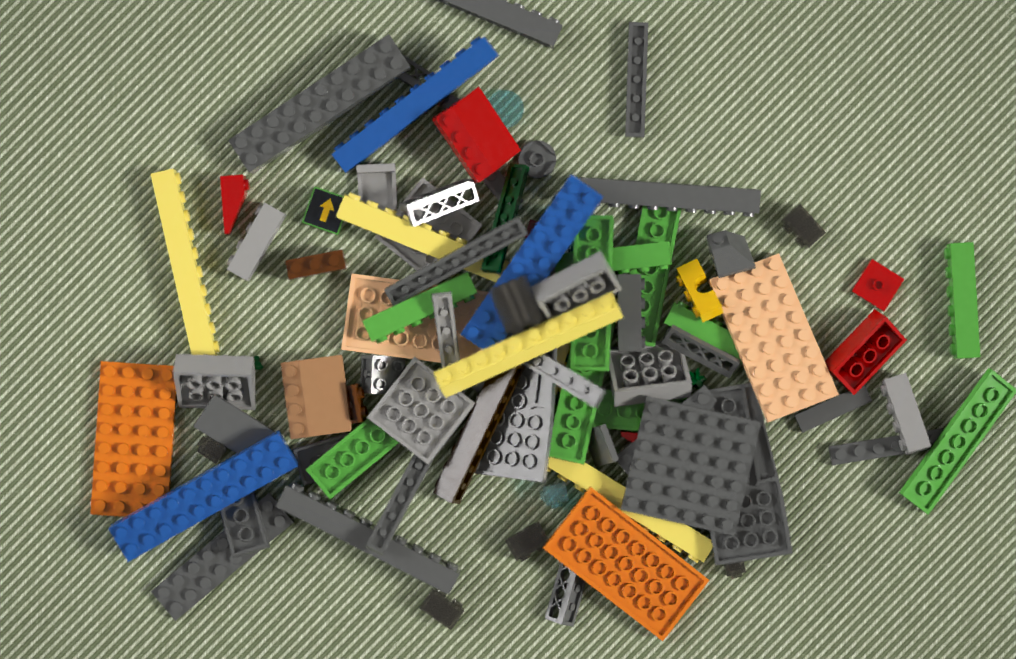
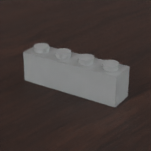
M264 203L263 206L259 205L255 212L256 219L248 224L245 230L247 235L244 239L241 238L239 240L235 256L231 255L226 264L228 265L227 270L246 281H250L287 216L267 203Z
M904 373L884 379L880 389L883 397L886 396L888 404H886L889 415L892 414L894 422L892 424L894 431L899 433L901 451H905V454L909 455L928 449L931 444L907 374Z

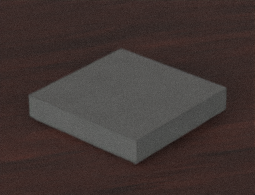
M606 424L592 427L588 449L595 467L618 461L619 458Z

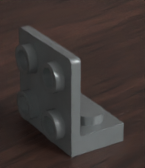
M361 355L360 387L363 388L364 393L386 394L406 368V358Z

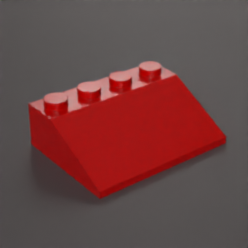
M479 86L432 118L471 179L474 180V183H479L521 151Z

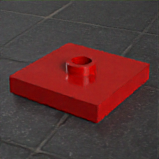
M871 259L851 292L884 312L904 281V278Z

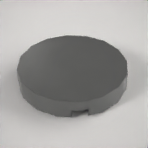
M537 140L531 141L522 147L518 162L519 164L528 165L530 168L528 176L530 178L540 179L552 173L556 165V154L548 143Z

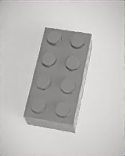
M601 251L531 287L538 305L549 320L607 293L612 292L615 294L622 290L614 271Z

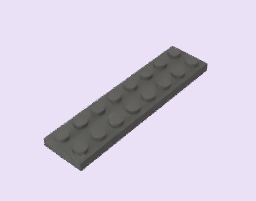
M268 493L258 502L269 543L294 523L287 512L276 507L278 502L271 493ZM224 530L151 592L176 621L259 551L233 559Z

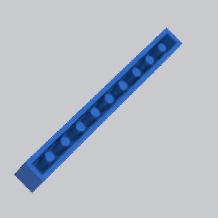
M480 36L470 42L471 47L467 50L463 48L455 54L457 58L451 62L449 60L444 62L440 66V71L436 74L432 72L424 78L426 82L422 85L416 84L409 90L411 92L406 97L402 95L394 101L395 106L391 109L389 107L385 108L379 113L380 117L375 121L371 119L364 124V130L361 132L355 131L349 136L351 140L345 144L343 142L338 144L334 148L335 152L331 155L344 172H350L356 165H359L500 55L486 37L480 38Z

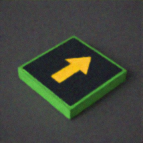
M314 186L302 223L339 235L344 220L337 218L336 215L344 196Z

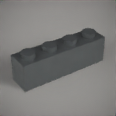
M618 274L617 279L622 290L617 292V304L623 318L618 320V352H641L642 348H645V336L641 334V328H645V317H641V309H645V298H641V290H645V278H641V274Z

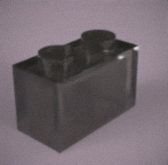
M801 204L781 220L783 229L788 234L792 233L796 237L795 242L801 248H810L826 233Z
M537 521L506 538L505 542L515 560L520 559L522 562L530 558V553L537 550L540 552L544 550L543 547L549 539L541 524Z
M434 587L420 606L422 611L450 630H452L465 610L462 607L463 603L455 598L451 600L447 597L446 593L438 589L436 590Z

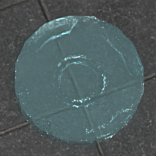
M501 90L492 94L488 101L506 128L517 125L522 119L524 105L520 96L515 92Z

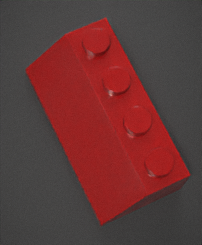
M874 309L825 360L830 374L851 394L855 395L907 339L885 315Z

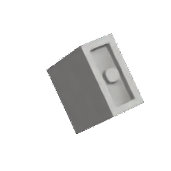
M395 163L356 165L360 200L364 202L371 200L378 203V207L385 210L388 207L396 211L397 185Z

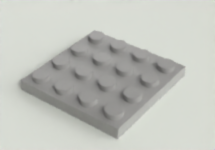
M422 178L404 201L437 188ZM448 198L446 205L452 207L454 202ZM432 203L429 211L436 213L440 204ZM400 207L396 210V215L403 217V215H407V212L401 211ZM462 208L424 222L431 225L432 230L439 232V229L450 233L449 237L457 239L458 236L466 239L467 243L473 239L483 226ZM420 209L413 210L415 221L421 218L424 211ZM379 234L375 236L376 239L417 271L438 260L435 257Z
M414 357L367 418L429 465L472 410L475 402L462 392L446 398L439 388L433 373L434 371Z

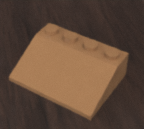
M342 355L281 363L291 439L352 431Z

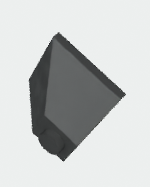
M726 230L707 235L708 250L718 278L756 268L745 236Z

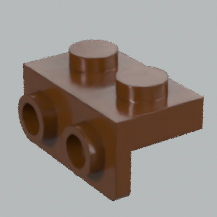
M359 383L348 385L347 394L351 423L364 422L366 417H368V410L364 406L362 399L364 398V390L360 387Z

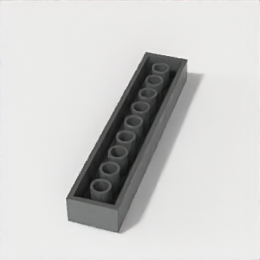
M388 34L228 141L248 172L253 174L412 68L392 37Z
M294 482V484L286 485L276 507L448 595L450 594L461 571L455 563L451 561L445 563L441 561V556L433 552L430 555L423 552V547L415 543L413 546L406 543L407 539L400 535L393 536L382 556L365 547L375 529L372 526V521L364 517L362 519L355 517L356 513L349 509L344 511L339 509V505L331 500L327 502L321 500V495L313 491L310 493L304 491L305 487Z

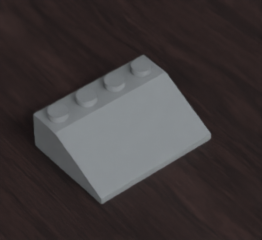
M657 341L655 347L645 345L641 352H618V346L610 347V371L608 372L615 407L645 403L646 396L663 400L688 398L691 396L692 382L684 354L663 344L662 341Z
M176 354L173 376L179 408H205L213 395L216 394L240 410L256 409L254 357Z

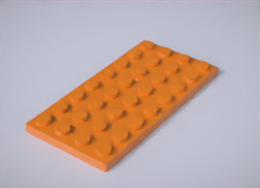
M101 361L90 514L126 517L170 492L177 397L173 376L174 366Z
M592 487L587 489L543 547L548 553L662 641H664L710 581Z

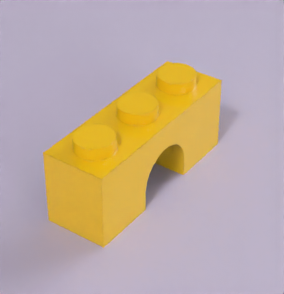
M698 259L676 268L678 275L675 278L680 287L684 286L686 291L683 293L686 300L692 302L694 306L692 311L696 318L700 317L703 323L723 314L722 305L714 290L707 293L697 291L701 284L707 282L705 272Z

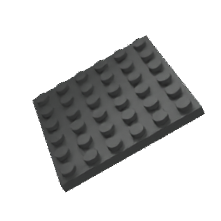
M646 396L621 510L735 536L761 422Z

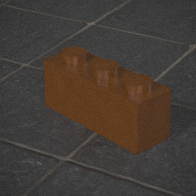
M343 250L285 260L289 280L347 270Z

